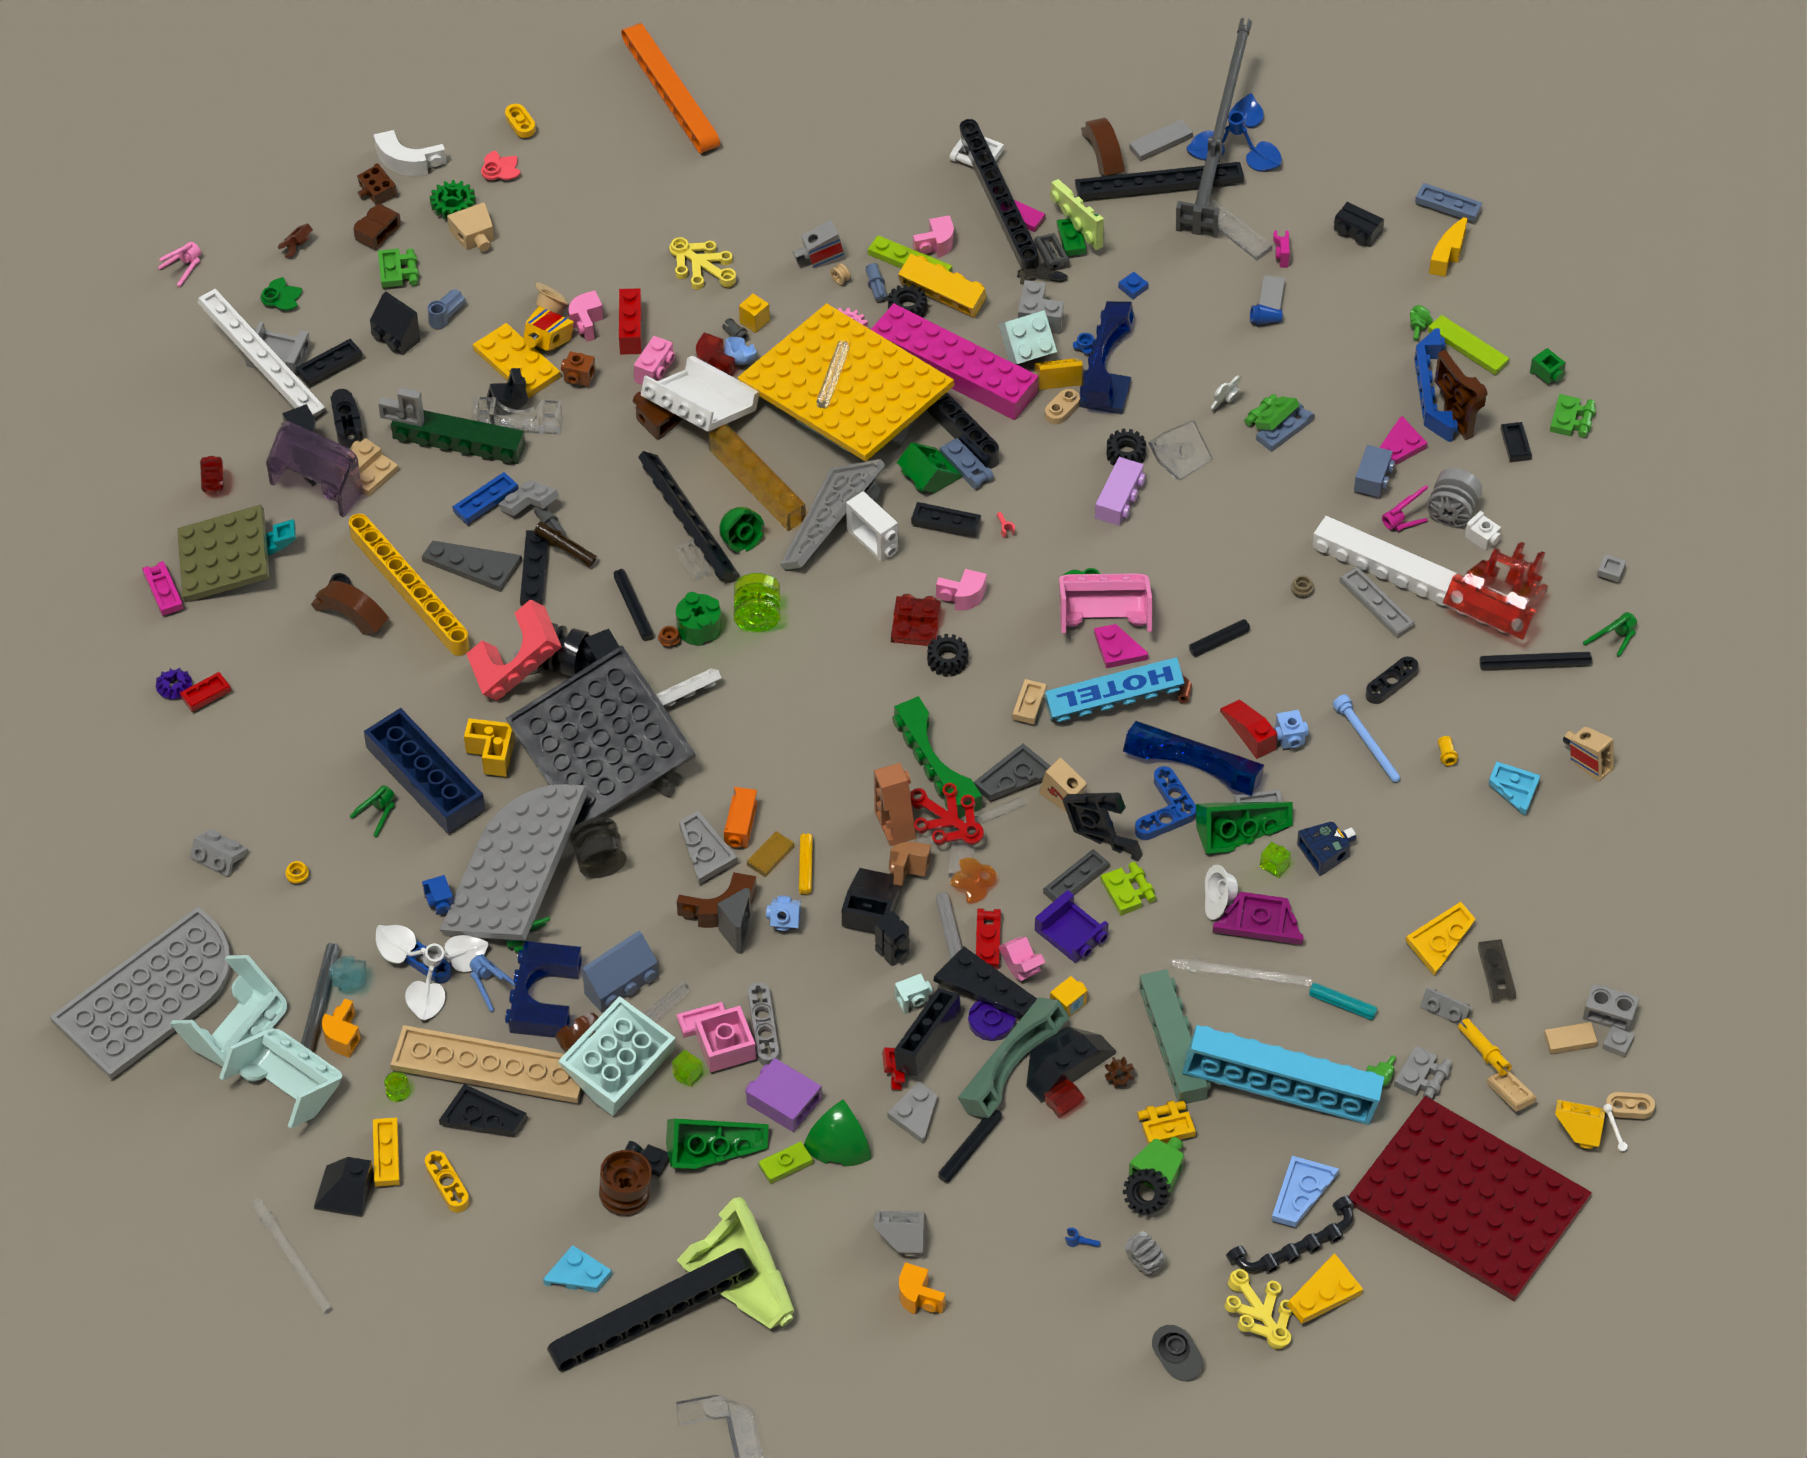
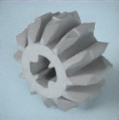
M1143 1231L1130 1237L1124 1244L1125 1252L1129 1259L1144 1274L1148 1275L1157 1271L1165 1262L1161 1247L1157 1245L1150 1235Z

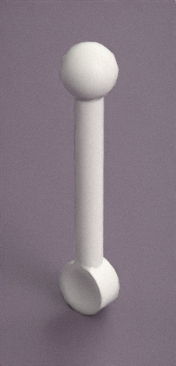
M1605 1104L1603 1111L1607 1113L1617 1138V1149L1620 1152H1625L1628 1146L1622 1141L1611 1112L1612 1106Z

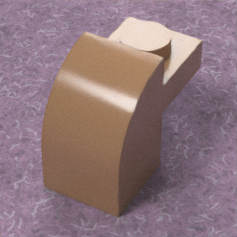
M903 842L892 847L890 850L889 870L890 874L894 875L893 884L902 886L907 873L926 876L930 865V844Z

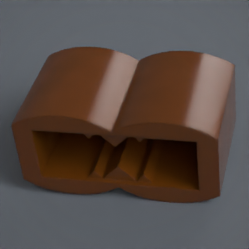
M381 204L375 205L369 209L367 216L355 223L353 228L355 239L373 249L379 248L400 227V214Z

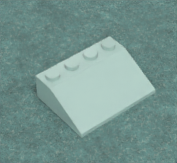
M619 996L560 1058L558 1064L597 1105L614 1116L672 1054L675 1046V1037Z

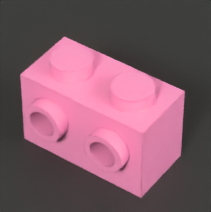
M656 336L652 337L634 364V380L636 383L643 385L644 376L646 375L656 381L662 379L675 358L672 342Z

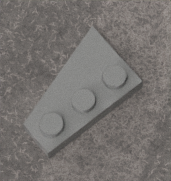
M699 811L679 821V827L699 884L738 862L736 854Z

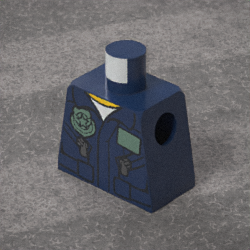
M1327 822L1298 831L1297 846L1318 875L1322 876L1349 857V843L1356 840V834L1351 827L1340 831L1334 822Z

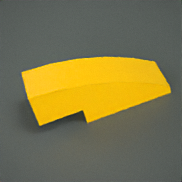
M1463 217L1441 237L1431 257L1429 274L1446 277L1449 262L1458 263L1468 218Z

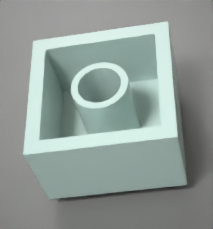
M1045 310L998 324L1008 359L1014 364L1057 352Z

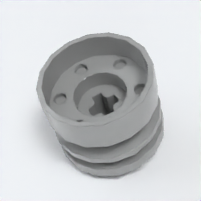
M1459 468L1445 469L1436 480L1434 490L1431 492L1427 502V510L1434 520L1450 527L1467 525L1482 494V485L1473 474Z

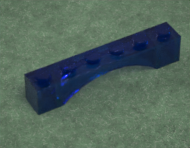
M1107 301L1105 309L1101 311V324L1097 325V338L1092 343L1093 353L1089 355V367L1084 372V385L1080 387V397L1084 399L1085 407L1111 408L1115 391L1112 377L1106 371L1105 366L1114 346L1132 330L1135 319L1132 302Z
M1135 721L1127 731L1123 752L1143 759L1170 760L1194 766L1217 777L1230 789L1250 796L1253 795L1260 785L1264 764Z

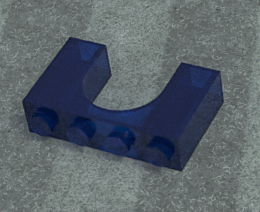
M525 941L523 950H519L518 964H520L519 970L515 969L513 981L516 986L515 989L510 991L509 1003H512L511 1009L506 1010L505 1023H509L510 1033L555 1038L557 1032L565 1025L569 1027V1006L538 1002L528 994V991L535 982L546 977L579 979L582 964L581 947Z

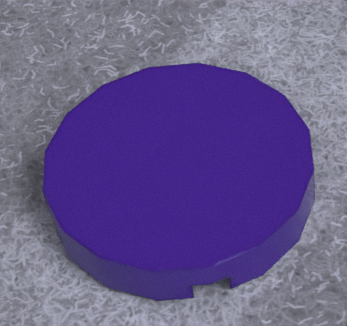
M977 1001L970 1008L968 1017L969 1027L974 1035L982 1040H1002L1015 1027L1016 1017L995 1008L992 1003Z

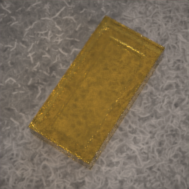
M775 831L747 860V866L766 877L794 848V842Z

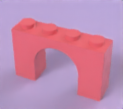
M531 599L514 613L521 628L523 639L519 653L511 662L504 665L497 647L483 640L466 653L482 694L496 701L504 697L505 694L562 647L545 606Z

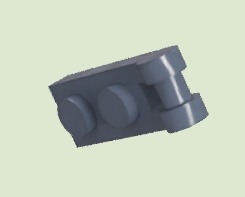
M1299 403L1300 406L1273 430H1261L1257 433L1256 440L1272 452L1313 421L1315 414L1309 410L1306 411L1304 406Z
M958 438L940 447V452L962 474V477L973 489L980 487L984 481L989 482L994 479L992 471L988 467L986 468Z

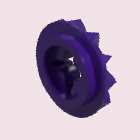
M180 667L177 670L170 668L167 672L162 671L161 676L156 678L157 692L167 699L181 698L180 692L192 686V678L189 676L188 671L184 672ZM174 679H177L178 683H174L170 688V682H173Z

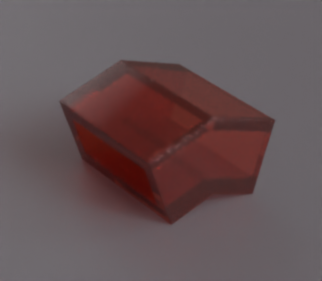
M1068 1079L1044 1094L1046 1105L1054 1111L1058 1118L1082 1103L1085 1099L1078 1087Z

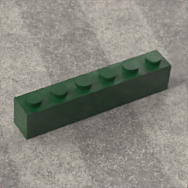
M423 410L424 423L422 427L392 421L391 423L393 439L480 456L486 459L499 460L505 463L518 464L526 445L523 430Z

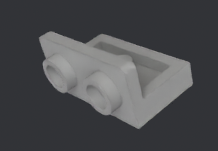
M209 829L194 838L190 858L225 876H229L233 863L246 857L248 848L240 845L236 840H230L222 836L218 831Z

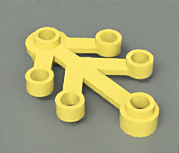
M682 237L672 240L669 250L677 259L675 275L678 279L688 277V268L685 266L686 257L692 261L693 277L691 278V286L693 289L699 290L704 287L701 268L717 277L720 284L725 288H730L735 284L736 273L733 269L725 268L721 270L710 263L720 261L722 265L731 264V252L723 251L716 253V243L714 241L688 243ZM694 251H704L705 254H696Z
M1242 1269L1233 1271L1228 1279V1286L1233 1291L1242 1292L1252 1306L1241 1304V1300L1237 1296L1232 1295L1226 1299L1224 1307L1228 1312L1242 1314L1237 1324L1238 1328L1243 1332H1252L1266 1337L1268 1344L1274 1349L1286 1347L1291 1341V1334L1286 1327L1289 1316L1293 1313L1288 1307L1289 1300L1281 1301L1278 1307L1280 1316L1277 1324L1271 1317L1276 1297L1279 1296L1282 1289L1280 1283L1277 1281L1268 1282L1265 1288L1266 1297L1263 1305L1249 1285L1247 1272ZM1254 1319L1262 1321L1265 1326L1255 1324Z

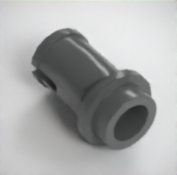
M732 318L725 320L728 327L723 324L722 328L732 337H741L745 341L748 339L749 335L746 328H741Z

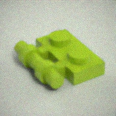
M1131 862L1128 865L1131 871L1128 874H1125L1121 867L1100 876V881L1120 916L1142 908L1141 899L1146 898L1149 903L1157 899L1152 884L1147 882L1144 870L1136 862ZM1137 882L1140 888L1134 890L1132 883Z

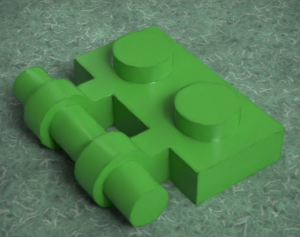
M399 248L378 251L382 288L403 286V279H408L411 286L418 284L419 271L416 268L418 260L413 249H407L406 254L401 255ZM401 265H407L408 268L401 269Z
M1272 394L1270 397H1265L1260 402L1259 407L1252 409L1248 413V417L1244 419V422L1247 426L1255 423L1257 429L1273 430L1300 405L1297 398L1285 396L1278 398L1275 394Z
M1559 394L1550 432L1571 436L1572 431L1576 430L1579 431L1578 435L1580 437H1586L1587 433L1591 430V418L1594 417L1596 412L1595 401L1589 399L1586 405L1581 406L1580 398ZM1576 416L1583 417L1581 420H1576Z

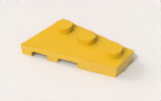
M1334 1253L1289 1300L1288 1307L1303 1324L1362 1295L1363 1288Z

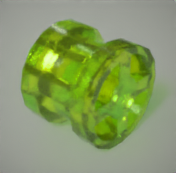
M398 1071L386 1076L384 1085L388 1099L393 1102L404 1101L410 1093L407 1076Z

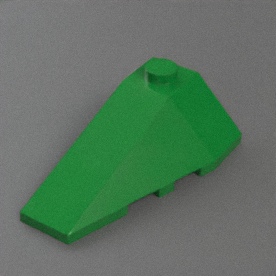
M1293 802L1196 804V828L1204 851L1207 854L1233 851L1236 847L1254 842L1255 839L1273 834L1293 825Z
M668 1119L666 1146L671 1168L697 1169L767 1149L769 1124Z

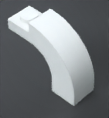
M394 130L374 134L375 149L380 161L388 169L407 176L428 175V168L446 164L443 144L423 149H409L398 142Z

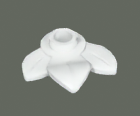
M1239 375L1235 376L1230 383H1224L1216 390L1213 396L1216 400L1211 406L1212 410L1216 409L1225 400L1231 403L1238 396L1240 390L1237 387L1241 380Z

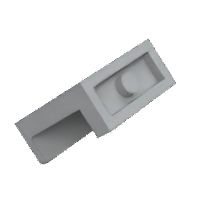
M259 322L257 328L253 330L286 366L297 375L296 367L303 363L311 346L309 332L300 330L298 336L293 337L266 331L264 323ZM243 353L247 367L258 369Z

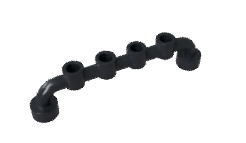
M1348 1195L1339 1198L1333 1203L1332 1207L1337 1215L1343 1214L1344 1218L1341 1222L1337 1224L1331 1223L1322 1231L1310 1233L1301 1241L1294 1244L1289 1243L1281 1250L1273 1254L1268 1253L1256 1262L1252 1263L1246 1260L1248 1253L1242 1245L1231 1249L1226 1254V1257L1231 1265L1237 1264L1246 1272H1257L1265 1269L1266 1273L1270 1274L1280 1267L1279 1261L1286 1259L1291 1264L1301 1257L1299 1252L1305 1249L1312 1254L1321 1249L1322 1244L1320 1242L1329 1239L1330 1243H1336L1343 1238L1342 1232L1348 1229L1353 1222V1212L1351 1209L1354 1203Z

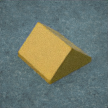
M1077 358L1034 363L1035 373L1039 376V390L1082 385L1083 364Z

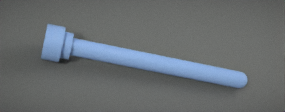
M1347 694L1337 697L1332 703L1337 713L1347 717L1393 782H1398L1400 780L1399 774L1352 710L1353 702Z

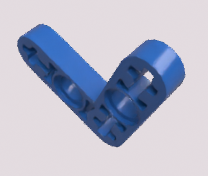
M1167 766L1158 767L1154 771L1153 782L1168 806L1137 819L1135 822V835L1141 840H1150L1191 823L1196 818V804L1175 772ZM1177 791L1181 796L1179 798H1172L1169 796V793ZM1181 804H1183V807H1184V809H1185L1187 812H1185V811L1182 812V805H1181ZM1167 816L1170 817L1172 821L1166 824L1162 823L1159 819L1161 817Z

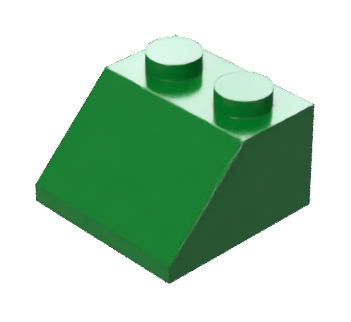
M911 442L896 462L902 468L901 472L908 478H911L915 482L914 486L921 492L936 493L962 477V474L937 448Z

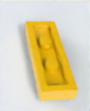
M397 1117L373 1119L375 1187L400 1185Z

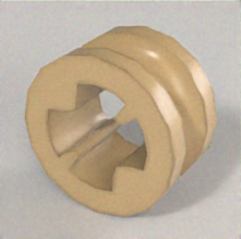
M841 263L836 268L833 267L830 270L831 277L839 285L844 284L845 281L851 278L849 270Z

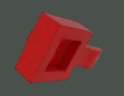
M884 1047L882 1052L884 1073H891V1089L901 1090V1083L905 1082L904 1074L907 1073L896 1070L895 1048Z

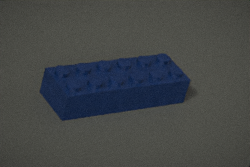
M399 708L364 730L366 748L447 834L485 810L483 793L402 708Z

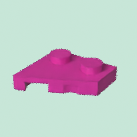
M1401 416L1379 448L1393 451L1392 460L1397 465L1427 449L1428 443Z
M1117 624L1094 628V636L1106 669L1148 660V652Z

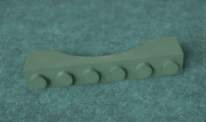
M1038 997L959 1095L958 1099L968 1115L989 1118L1002 1102L1004 1085L1017 1063L1034 1047L1055 1035L1068 1020L1069 1016L1059 1000Z

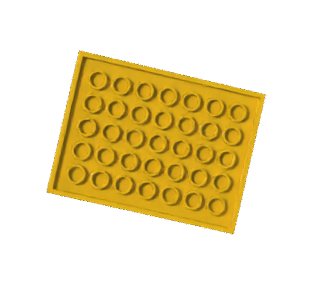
M827 303L738 376L739 381L758 391L760 397L865 462L954 387V379Z

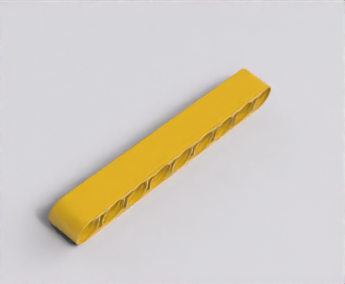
M364 514L352 515L349 519V529L354 543L453 655L462 656L469 651V639L465 627Z

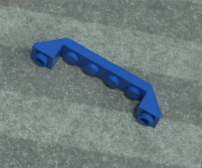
M1435 328L1416 345L1414 362L1423 424L1441 438L1452 442L1453 434L1457 433V420H1453L1452 411L1437 410V404H1433L1435 388L1430 385L1433 381L1432 370H1428L1430 359H1437L1438 353L1445 349V338L1441 337L1440 329Z

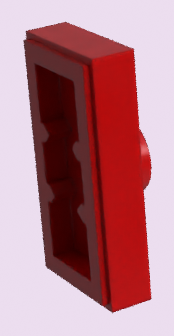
M217 672L180 692V697L188 708L194 712L231 692V686L221 673Z

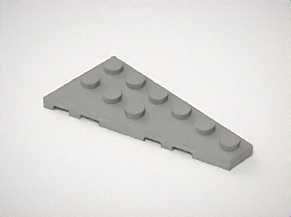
M881 459L830 469L780 563L785 570L801 568L846 514V502L862 491H865L883 469L885 464Z

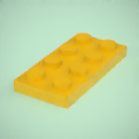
M507 323L473 344V350L507 381L511 368H520L521 375L526 380L525 389L528 398L561 377V371L535 348L528 347L524 338Z

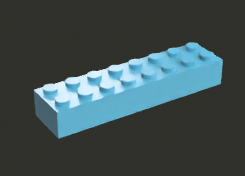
M1196 1025L1182 1071L1186 1075L1367 1125L1370 1124L1380 1101L1384 1076L1377 1075L1371 1071L1358 1070L1349 1065H1340L1327 1059L1311 1057L1302 1052H1293L1280 1046L1264 1044L1255 1039H1246L1233 1033H1225L1208 1026Z

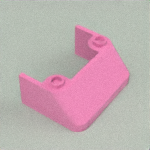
M1139 573L1069 574L1059 577L1061 633H1066V626L1075 627L1078 623L1082 622V618L1127 617V620L1135 626H1143L1146 623L1147 632H1152V593L1147 575Z

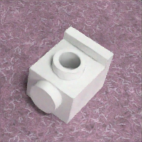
M1479 511L1467 523L1465 538L1487 551L1492 545L1495 546L1500 541L1501 527L1485 517L1484 512Z

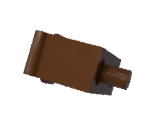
M376 163L372 168L357 175L359 186L362 188V190L358 191L360 198L367 195L377 205L398 196L395 183L379 164Z

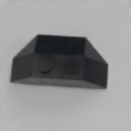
M1067 1026L1030 1051L1026 1087L1043 1103L1115 1055L1116 1050L1100 1034Z

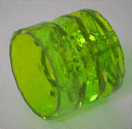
M750 573L736 580L734 584V622L737 626L747 631L763 632L778 625L780 622V583L776 578L763 573Z

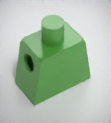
M1171 1137L1167 1144L1159 1139H1154L1131 1160L1129 1176L1142 1169H1155V1172L1160 1171L1163 1173L1162 1177H1167L1166 1185L1170 1184L1171 1186L1168 1192H1172L1184 1166V1154L1180 1152L1183 1142L1176 1137ZM1143 1182L1146 1186L1154 1189L1152 1184Z

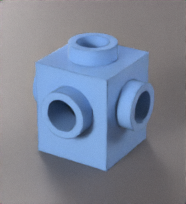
M1299 710L1277 713L1274 730L1277 732V741L1280 740L1282 749L1305 745L1308 726L1306 721H1302Z
M781 895L777 896V899H773L771 905H767L766 919H770V926H775L776 930L787 931L790 927H799L801 900H791L790 896Z

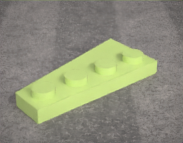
M1059 179L1051 182L1050 198L1053 203L1058 204L1063 215L1072 221L1074 228L1084 235V239L1088 244H1091L1095 250L1102 248L1104 218L1100 215L1096 217L1094 210L1090 206L1084 207L1083 200L1080 197L1074 198L1072 190Z

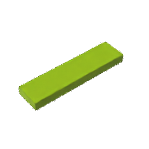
M1443 315L1439 316L1428 326L1429 333L1435 328H1439L1440 335L1445 338L1446 344L1494 375L1498 374L1509 363L1510 358Z

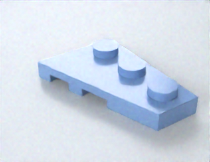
M1292 1156L1272 1215V1221L1296 1227L1339 1174V1168Z

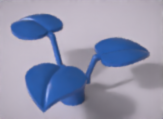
M1250 93L1231 109L1228 116L1229 126L1225 128L1226 131L1222 143L1226 141L1229 132L1234 135H1241L1243 133L1252 150L1246 156L1248 166L1255 171L1272 170L1278 168L1282 163L1281 154L1277 147L1266 141L1259 142L1254 147L1247 133L1246 127H1256L1264 118L1262 107L1256 101L1253 94ZM1203 131L1196 135L1186 147L1187 151L1195 158L1206 161L1209 136L1213 137L1214 131ZM1222 144V155H1223L1224 152H1225V147H1224V145Z

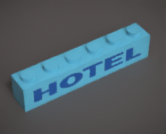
M1175 657L1048 690L1043 695L1050 720L1056 719L1058 723L1069 720L1070 716L1074 714H1079V717L1092 714L1094 709L1100 708L1101 711L1110 710L1117 703L1122 702L1123 705L1135 703L1136 698L1152 699L1158 697L1159 692L1166 691L1167 694L1180 691L1179 687L1184 685V680L1178 658Z

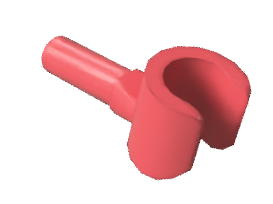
M998 512L997 516L1002 526V537H1006V530H1010L1012 535H1014L1015 525L1012 522H1007L1002 512Z

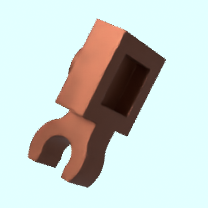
M308 223L298 226L284 239V242L278 245V249L286 246L288 253L285 257L293 256L296 252V244L302 245L305 243L313 229Z

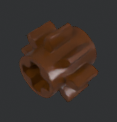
M1112 1057L1113 1061L1111 1064H1105L1106 1070L1109 1071V1073L1105 1074L1106 1080L1113 1079L1112 1084L1114 1087L1117 1084H1123L1126 1087V1082L1129 1079H1134L1133 1074L1130 1072L1134 1069L1133 1064H1127L1125 1057L1121 1060H1116L1115 1057ZM1121 1069L1123 1073L1118 1075L1116 1071Z

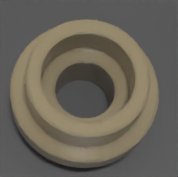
M1300 575L1292 581L1291 590L1295 595L1305 597L1313 592L1314 585L1308 576Z

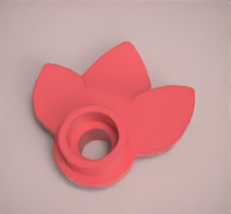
M494 150L484 158L485 164L481 169V173L487 180H496L498 178L511 180L521 174L520 170L516 169L517 156L500 157Z

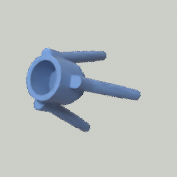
M480 954L475 956L470 962V968L473 970L470 976L475 980L489 1011L493 1012L494 1008L480 978L487 979L494 974L499 979H504L513 986H516L517 983L490 962L485 955Z

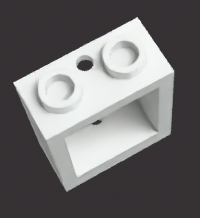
M864 491L846 502L847 531L879 561L882 562L886 558L892 557L898 551V522Z

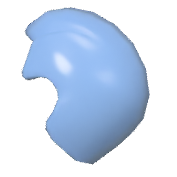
M728 337L725 340L724 354L730 362L736 365H746L752 363L756 358L757 350L754 348V344H751L749 347L746 346L744 338Z

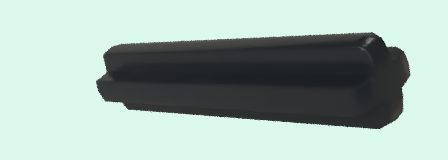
M1242 619L1191 643L1189 651L1193 656H1197L1248 632L1250 625L1246 619Z

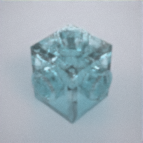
M341 956V959L338 958L334 965L330 966L329 979H333L332 986L339 987L341 991H353V988L361 989L365 985L366 961L355 960L354 956Z

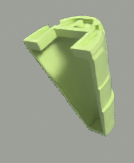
M742 1197L734 1198L719 1213V1216L722 1218L721 1222L704 1240L691 1244L677 1261L685 1270L691 1272L735 1249L744 1248L756 1268L755 1274L748 1280L720 1294L735 1303L737 1308L771 1329L778 1325L784 1327L792 1321L794 1308L779 1270H776L768 1246L762 1238L747 1202Z

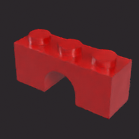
M641 288L619 289L620 355L641 354Z

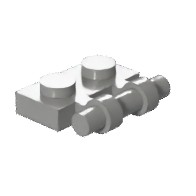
M1415 1046L1397 1076L1394 1087L1414 1096L1417 1095L1419 1090L1425 1091L1423 1098L1427 1096L1432 1099L1440 1091V1084L1443 1079H1447L1450 1074L1452 1062L1449 1059H1444L1442 1064L1437 1065L1435 1064L1437 1055ZM1429 1073L1434 1075L1432 1080H1426Z

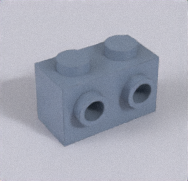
M1367 445L1355 477L1354 491L1380 497L1382 489L1386 490L1389 477L1387 475L1388 473L1392 474L1394 469L1393 451Z

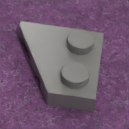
M918 1082L887 1112V1118L923 1144L926 1139L928 1126L932 1120L933 1110L936 1107L937 1094L921 1082Z

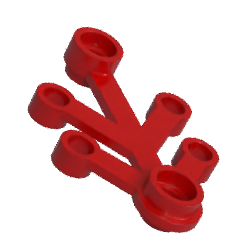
M947 783L943 786L948 811L930 800L925 790L916 788L910 792L912 807L916 809L926 808L941 818L929 821L925 818L916 819L914 827L918 833L923 834L929 830L953 826L959 831L945 833L943 830L934 831L932 834L933 842L941 846L946 842L963 840L967 844L975 845L982 840L984 830L975 821L974 807L976 803L973 796L965 795L961 798V805L966 815L965 823L958 818L956 802L958 792L953 783ZM948 789H954L952 793H946ZM918 794L922 795L919 799L914 798ZM968 800L972 801L970 805L964 804ZM919 824H925L923 828H918ZM976 830L974 834H968L969 831ZM937 836H943L941 840H936Z

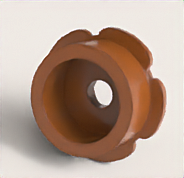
M665 626L661 629L658 640L666 647L677 645L680 641V633L673 626Z

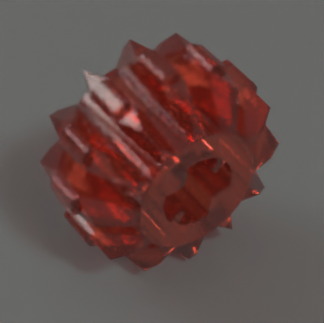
M202 457L200 460L202 491L209 493L221 492L224 488L223 461L221 457Z

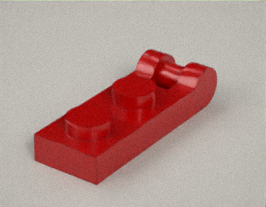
M977 908L976 955L995 969H999L1000 949L998 946H1000L1001 909L984 911V909ZM984 920H993V924H984Z

